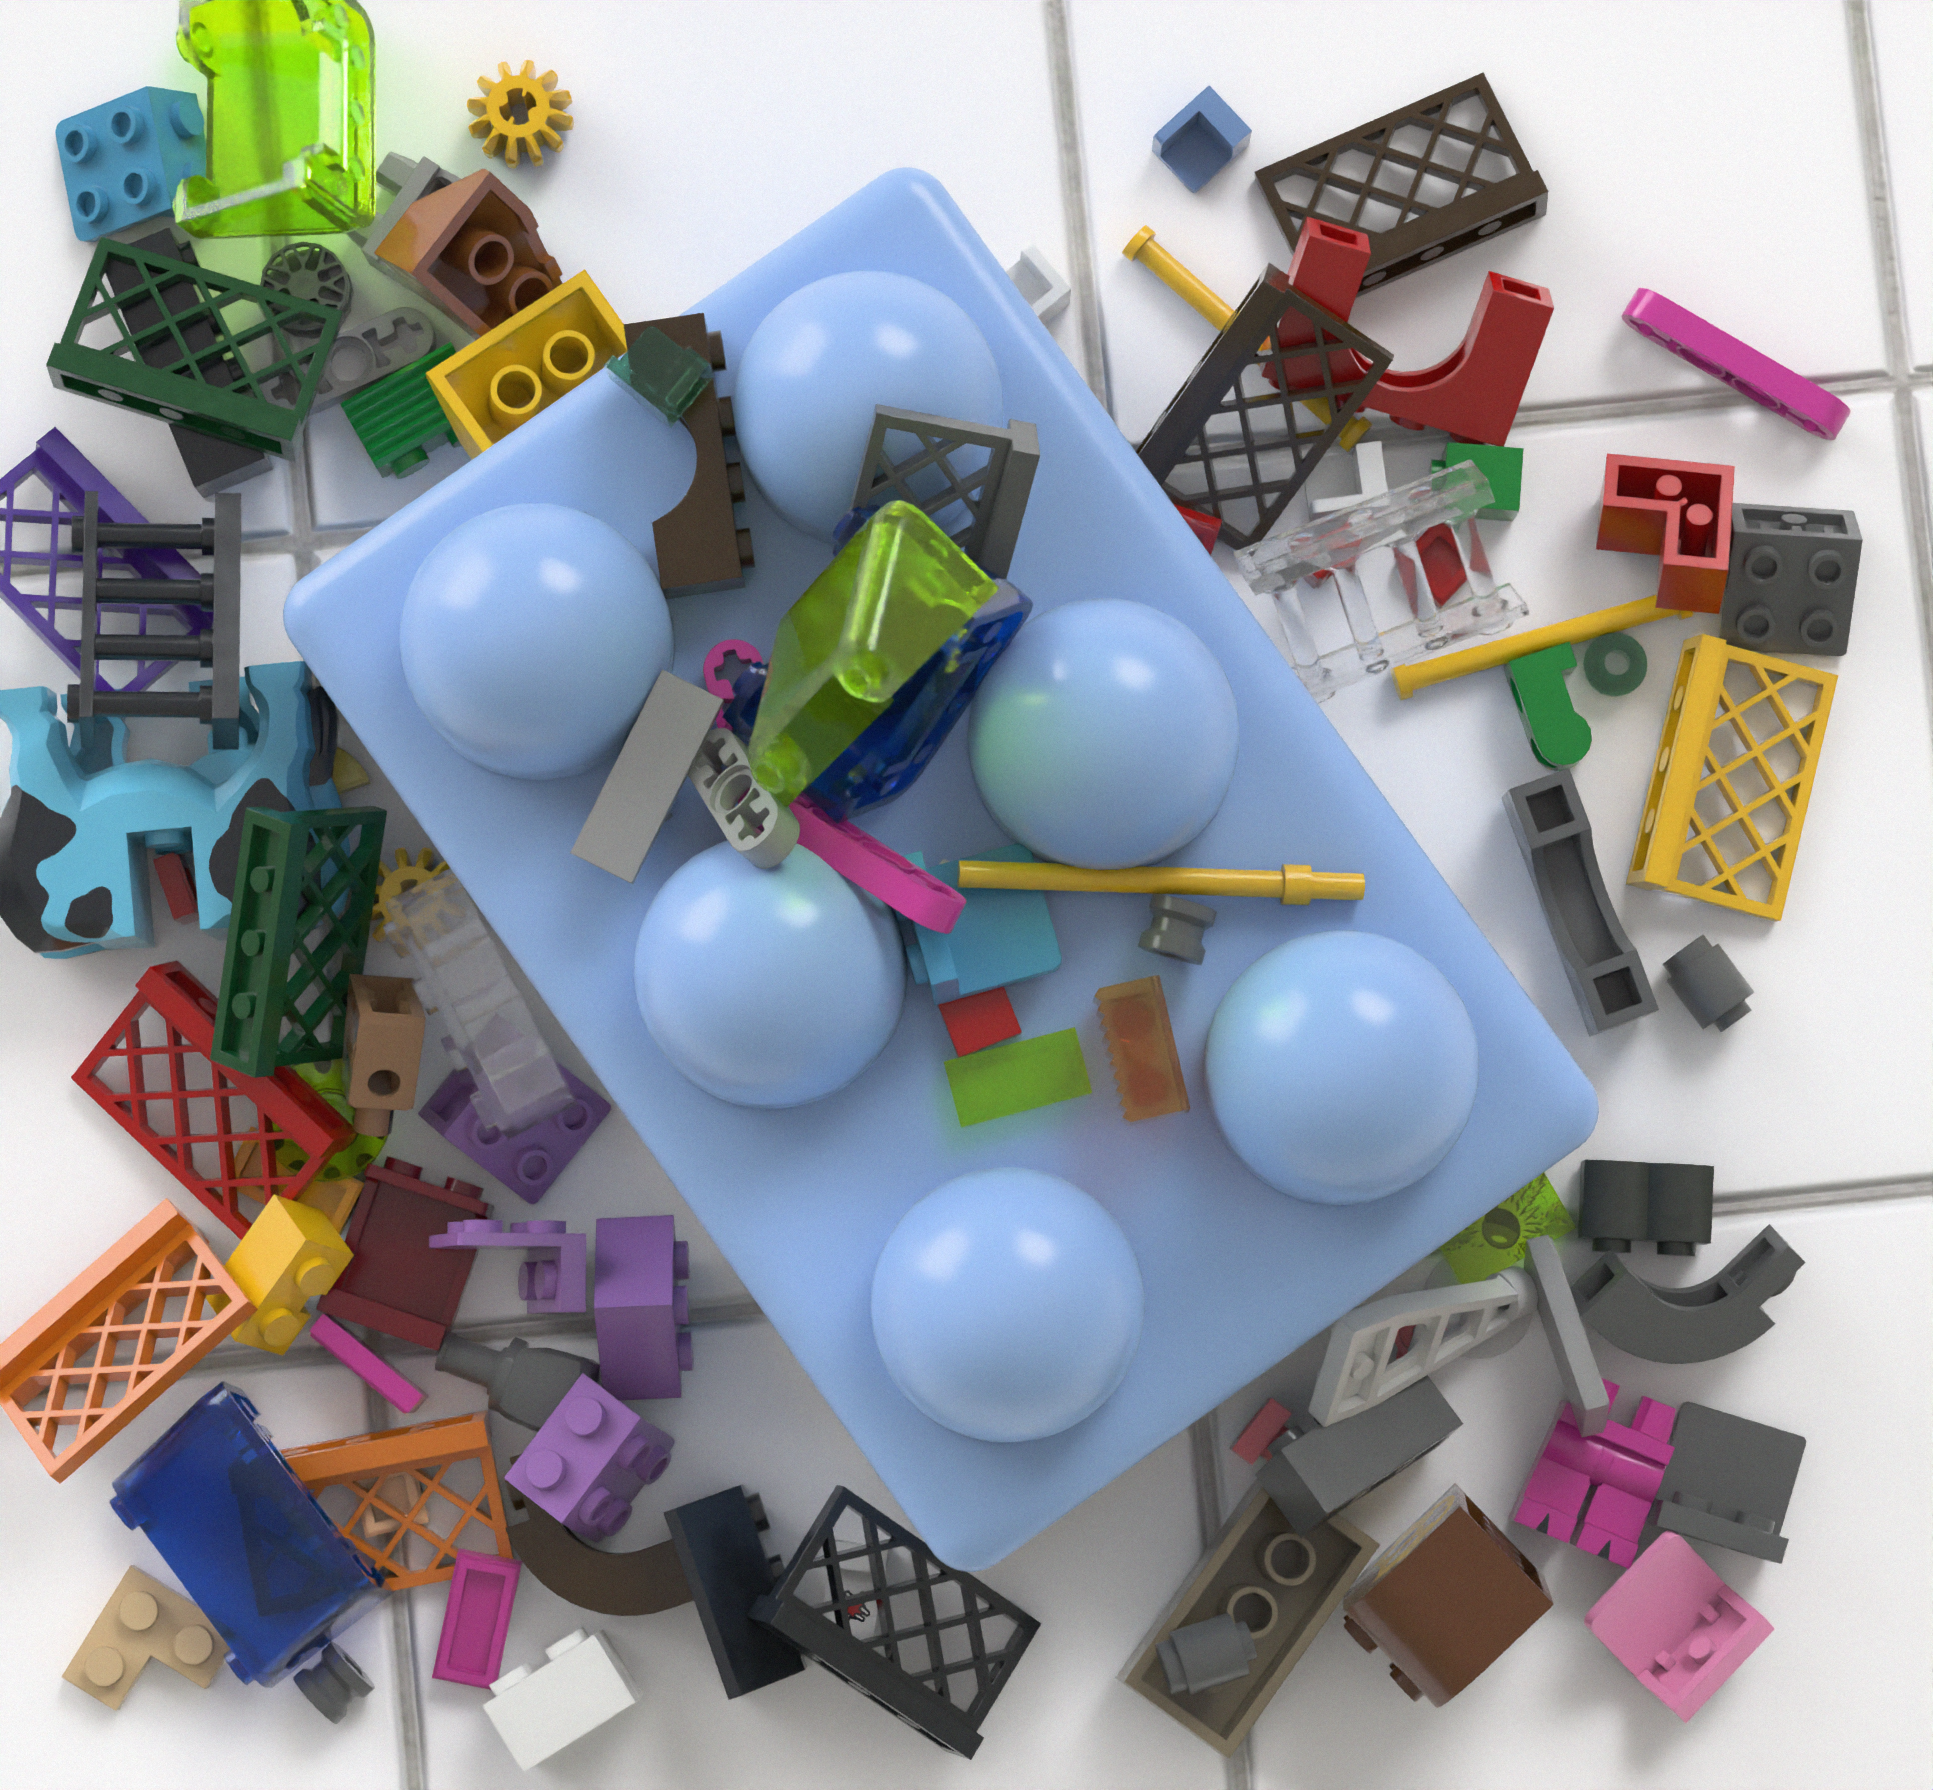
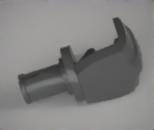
M448 1332L440 1347L435 1363L436 1371L446 1372L486 1387L487 1395H489L488 1408L490 1410L498 1412L509 1421L536 1432L541 1429L582 1373L602 1386L600 1364L595 1360L548 1347L529 1348L527 1341L517 1337L511 1341L508 1348L504 1347L500 1352L461 1338L453 1332Z

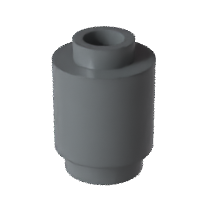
M1704 934L1662 964L1671 976L1667 980L1668 984L1702 1030L1714 1023L1718 1030L1723 1032L1752 1011L1745 999L1755 993L1719 943L1712 946Z
M1228 1612L1168 1632V1640L1155 1644L1158 1661L1171 1694L1187 1690L1189 1695H1193L1248 1676L1249 1668L1247 1662L1257 1659L1255 1645L1246 1622L1241 1621L1234 1624Z

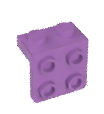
M582 1373L504 1476V1479L560 1523L598 1543L606 1536L611 1537L622 1529L632 1513L633 1507L630 1504L643 1486L654 1483L665 1472L671 1461L672 1455L669 1452L675 1440L666 1432L638 1415L593 1379Z

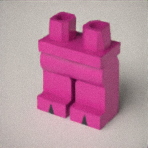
M1601 1378L1610 1401L1609 1414L1620 1385ZM1642 1395L1629 1427L1607 1419L1604 1432L1582 1438L1570 1402L1560 1400L1554 1414V1419L1547 1430L1508 1517L1518 1523L1629 1569L1639 1546L1637 1543L1652 1502L1663 1479L1666 1465L1669 1464L1675 1447L1667 1444L1672 1432L1676 1409ZM1592 1485V1489L1589 1493L1585 1506L1578 1520L1576 1519L1577 1515L1580 1511V1508L1587 1494L1589 1486Z

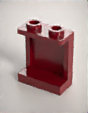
M386 1156L383 1168L367 1163L363 1174L366 1176V1181L344 1241L354 1256L326 1296L321 1294L316 1310L439 1351L447 1333L452 1331L480 1249H429V1236L447 1234V1222L490 1220L495 1206L480 1201L484 1188L447 1176L444 1188L419 1180L423 1171L422 1167Z

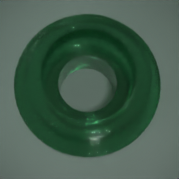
M1608 633L1602 635L1592 642L1584 655V675L1590 686L1603 695L1610 697L1627 695L1633 692L1645 678L1647 672L1645 651L1638 641L1626 634ZM1610 653L1621 654L1627 661L1626 672L1621 675L1611 674L1605 667L1606 656Z

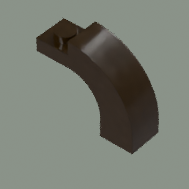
M521 1454L509 1458L512 1466ZM505 1480L514 1509L518 1511L526 1508L530 1518L528 1521L505 1528L510 1541L529 1571L544 1586L559 1597L590 1611L617 1616L653 1614L694 1601L673 1539L627 1553L599 1550L582 1541L569 1527L560 1523Z

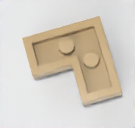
M130 1565L61 1677L115 1711L120 1710L152 1657L202 1688L207 1689L243 1632L139 1567Z

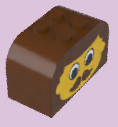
M1454 1483L1357 1577L1343 1598V1610L1346 1613L1343 1617L1346 1623L1343 1626L1369 1654L1377 1647L1384 1652L1392 1661L1389 1664L1392 1670L1389 1675L1414 1702L1417 1703L1425 1696L1436 1708H1439L1453 1699L1483 1673L1542 1617L1554 1603L1545 1576L1467 1494Z

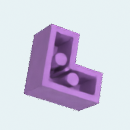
M674 1215L596 1219L594 1316L602 1387L620 1401L681 1398L682 1371H693L692 1332H680L679 1325L689 1324L688 1286H678V1280L690 1279L688 1241H676Z

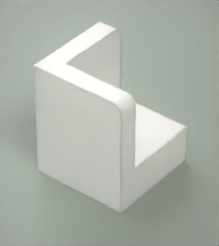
M1029 242L1020 250V260L1005 272L1045 325L1070 305L1071 288L1035 245Z
M1381 441L1355 444L1352 453L1322 457L1304 482L1309 523L1385 514L1390 502Z

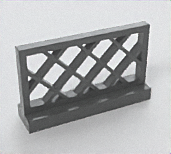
M875 404L815 641L816 652L948 676L949 688L975 693L1040 458L1036 424L1009 419L1007 429ZM890 428L916 433L926 449L894 466L882 449L886 429ZM933 437L942 438V440L936 442ZM966 443L991 448L987 465L963 479L946 457L948 453ZM936 462L951 483V486L920 502L904 479L929 464ZM879 464L885 473L874 479L877 465ZM894 485L910 509L879 526L867 509L868 500ZM981 486L977 501L971 492ZM961 498L973 515L972 523L970 526L946 539L930 515ZM920 522L936 545L905 562L889 538ZM863 523L869 533L859 538ZM878 545L894 569L864 585L851 568L853 559ZM965 546L961 560L955 551ZM946 558L957 574L956 583L930 598L915 577V574ZM904 581L920 604L890 621L874 598ZM848 583L854 592L844 597ZM862 604L879 626L861 638L834 634L838 618ZM949 606L945 619L940 610ZM930 617L942 635L937 652L908 647L899 633ZM889 640L891 644L883 643V642Z

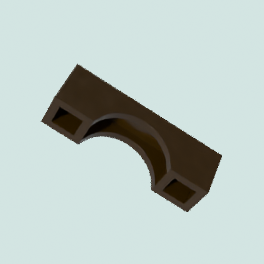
M704 313L624 324L632 387L637 402L658 408L676 418L690 433L696 446V470L688 492L676 507L652 522L661 589L666 599L746 588L743 569L755 568V559L750 528L737 529L733 503L746 502L740 462L727 463L724 438L736 436L731 396L718 398L714 372L727 370L721 330L708 332Z

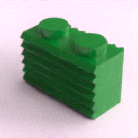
M451 342L340 403L382 478L390 476L393 472L397 479L414 474L430 462L427 453L433 452L437 447L445 445L448 441L453 448L462 446L426 377V372L457 353Z

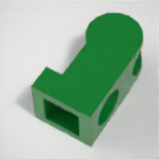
M1570 641L1509 661L1503 669L1531 751L1538 763L1546 769L1554 771L1570 769L1577 765L1589 751L1592 742L1591 728L1587 721L1574 711L1563 676L1571 674L1578 666Z

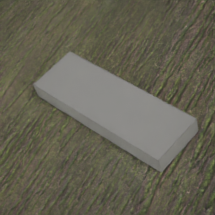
M662 669L570 853L634 884L725 701Z
M1549 1235L1526 1240L1523 1269L1530 1275L1536 1286L1538 1295L1537 1310L1581 1437L1602 1433L1607 1424L1610 1401L1553 1239L1549 1238Z

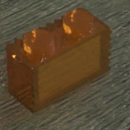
M1150 976L1099 988L1093 998V1003L1099 1006L1096 1016L1102 1019L1099 1029L1105 1032L1102 1043L1109 1046L1105 1056L1112 1059L1108 1069L1115 1073L1111 1080L1112 1083L1118 1086L1114 1095L1122 1099L1117 1107L1124 1112L1121 1122L1127 1126H1132L1189 1112L1191 1108L1160 976Z

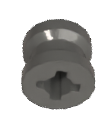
M1153 893L1149 905L1153 919L1150 928L1141 933L1138 947L1177 961L1202 965L1206 952L1201 943L1204 931L1213 926L1217 911L1181 898Z
M333 1641L321 1651V1661L313 1668H303L293 1677L294 1682L306 1698L334 1724H338L347 1715V1705L356 1697L365 1698L375 1689L373 1682L362 1668Z

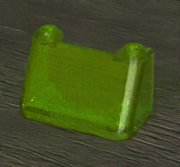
M180 0L179 28L175 36L176 45L184 61L192 64L196 70L207 77L206 178L198 174L182 179L177 185L176 195L173 199L175 224L200 240L345 234L371 226L376 212L375 32L366 10L356 0Z
M902 500L890 501L883 505L853 536L781 618L778 624L747 755L754 780L764 790L771 792L786 808L894 701L891 696L1000 589L932 520L914 505Z

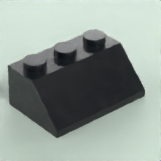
M744 1484L663 1512L728 1700L806 1670L807 1664L804 1655L746 1617L760 1594L769 1596L786 1568L780 1553L771 1557L768 1556L761 1532L771 1529V1525L759 1492L747 1496Z

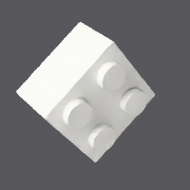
M582 1626L545 1650L551 1662L539 1670L534 1671L527 1661L489 1685L496 1697L483 1704L482 1707L523 1773L634 1704L644 1695L604 1629L589 1637Z

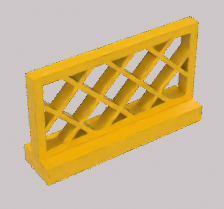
M1700 634L1683 640L1626 885L1648 891L1659 890L1766 920L1781 921L1839 675L1727 645V640ZM1728 661L1747 666L1761 688V691L1736 706L1723 685ZM1766 672L1783 677L1772 683ZM1794 680L1817 686L1812 712L1794 722L1777 690ZM1766 698L1784 729L1757 744L1740 713ZM1719 702L1725 713L1715 718ZM1729 720L1747 752L1720 767L1708 744L1711 731ZM1808 725L1806 738L1804 739L1799 729ZM1789 737L1801 759L1798 772L1780 783L1762 752ZM1752 759L1769 791L1743 806L1725 774ZM1705 764L1710 774L1700 780L1703 765ZM1715 781L1733 813L1705 828L1694 809L1697 792ZM1794 786L1790 801L1785 790ZM1775 798L1786 817L1783 834L1765 844L1748 813ZM1737 820L1755 852L1728 867L1711 836ZM1690 824L1695 836L1686 841ZM1701 843L1718 874L1699 886L1677 880L1682 854ZM1780 847L1777 861L1775 862L1770 852ZM1759 859L1772 879L1767 904L1747 899L1733 876ZM1723 882L1730 894L1711 888Z

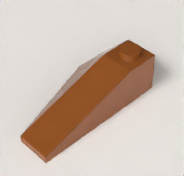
M484 168L413 202L374 251L377 257L415 291L475 340L563 284L560 279L563 273L556 259L547 253L536 231L539 225L531 209L495 175Z

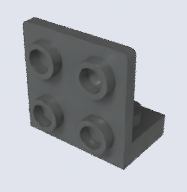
M1733 503L1730 535L1731 551L1719 638L1727 640V645L1749 651L1844 656L1847 653L1863 542L1854 511Z
M1689 1401L1683 1402L1669 1444L1675 1447L1669 1464L1666 1465L1663 1479L1652 1502L1646 1524L1672 1530L1691 1538L1769 1562L1782 1564L1789 1539L1781 1537L1780 1533L1806 1447V1439L1794 1433Z

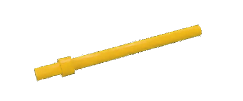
M959 860L957 885L960 888L1280 898L1281 905H1309L1311 899L1363 900L1365 877L1363 873L1312 872L1310 865L1282 864L1281 871L1150 866L1118 870H1094L1059 863Z

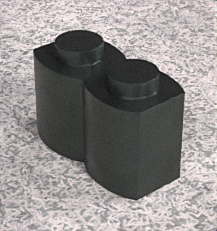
M1585 1159L1581 1161L1578 1238L1593 1239L1592 1251L1607 1252L1611 1249L1614 1253H1631V1241L1656 1242L1657 1255L1695 1256L1696 1244H1711L1714 1166Z

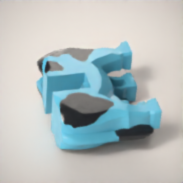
M305 661L244 667L245 676L240 677L239 750L213 749L212 730H210L207 735L208 754L189 766L151 758L128 763L127 746L131 731L125 723L126 717H95L94 748H81L80 723H73L74 731L69 747L66 725L56 716L58 710L57 693L45 686L0 690V719L6 723L12 735V754L9 766L11 794L0 817V917L13 935L34 953H39L44 958L68 959L113 949L155 947L147 848L155 849L156 855H167L172 852L176 854L194 853L200 930L218 941L227 940L246 808L265 806L279 812L342 808L332 779L337 751L339 715L336 705L322 686H312V671ZM213 679L188 682L189 692H200V685L213 686ZM60 694L61 706L67 714V694ZM255 703L258 707L259 713L254 708ZM312 828L309 829L306 856L320 841ZM347 836L341 843V847L349 858L350 841ZM331 858L326 861L312 878L320 891L338 871ZM349 887L331 907L337 917L345 908ZM303 891L300 892L296 920L310 904ZM320 920V922L315 926L314 929H318L320 925H324L322 920Z

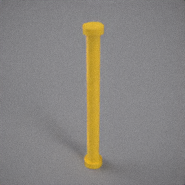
M1143 226L1128 242L1122 254L1131 262L1137 258L1220 331L1234 310L1154 240L1156 233L1149 226ZM1327 397L1299 401L1325 425L1329 424L1331 414ZM1353 415L1338 435L1342 439L1339 445L1349 453L1355 447V444H1358L1373 424L1364 416L1358 420Z
M1652 595L1405 666L1404 661L1390 664V671L1396 693L1401 701L1412 698L1413 690L1504 665L1509 661L1569 641L1573 645L1677 615L1679 620L1693 617V612L1655 608L1656 595Z

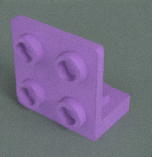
M497 1014L418 1112V1115L445 1139L526 1202L533 1205L539 1201L611 1110V1105Z
M463 1220V1222H447V1234L429 1236V1249L527 1250V1262L521 1263L518 1274L519 1296L521 1300L527 1301V1314L586 1312V1233H566V1221L534 1220L510 1223V1233H503V1220Z

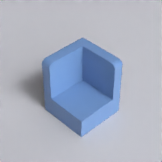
M1208 85L1153 136L1151 151L1190 192L1197 193L1249 146L1252 130L1216 91Z

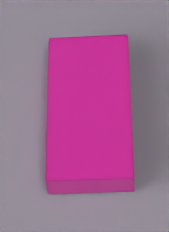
M323 1313L310 1328L309 1332L311 1334L309 1336L404 1414L415 1413L429 1395L334 1316Z
M459 1548L432 1678L491 1690L489 1685L499 1678L522 1561Z

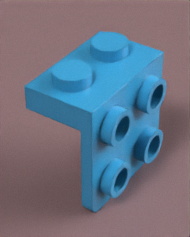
M145 86L61 120L57 124L55 130L74 232L80 241L96 242L100 239V236L106 238L160 216L202 222L220 215L216 194V178L210 164L204 134V117L199 108L196 93Z
M1016 843L926 868L921 850L902 855L956 890L966 899V904L952 932L949 934L931 930L910 919L916 943L905 946L908 962L915 985L928 982L934 1006L1054 973L1060 968L1062 954L1043 890L960 888L957 885L959 860L1035 863L1032 852ZM893 908L898 922L909 919Z

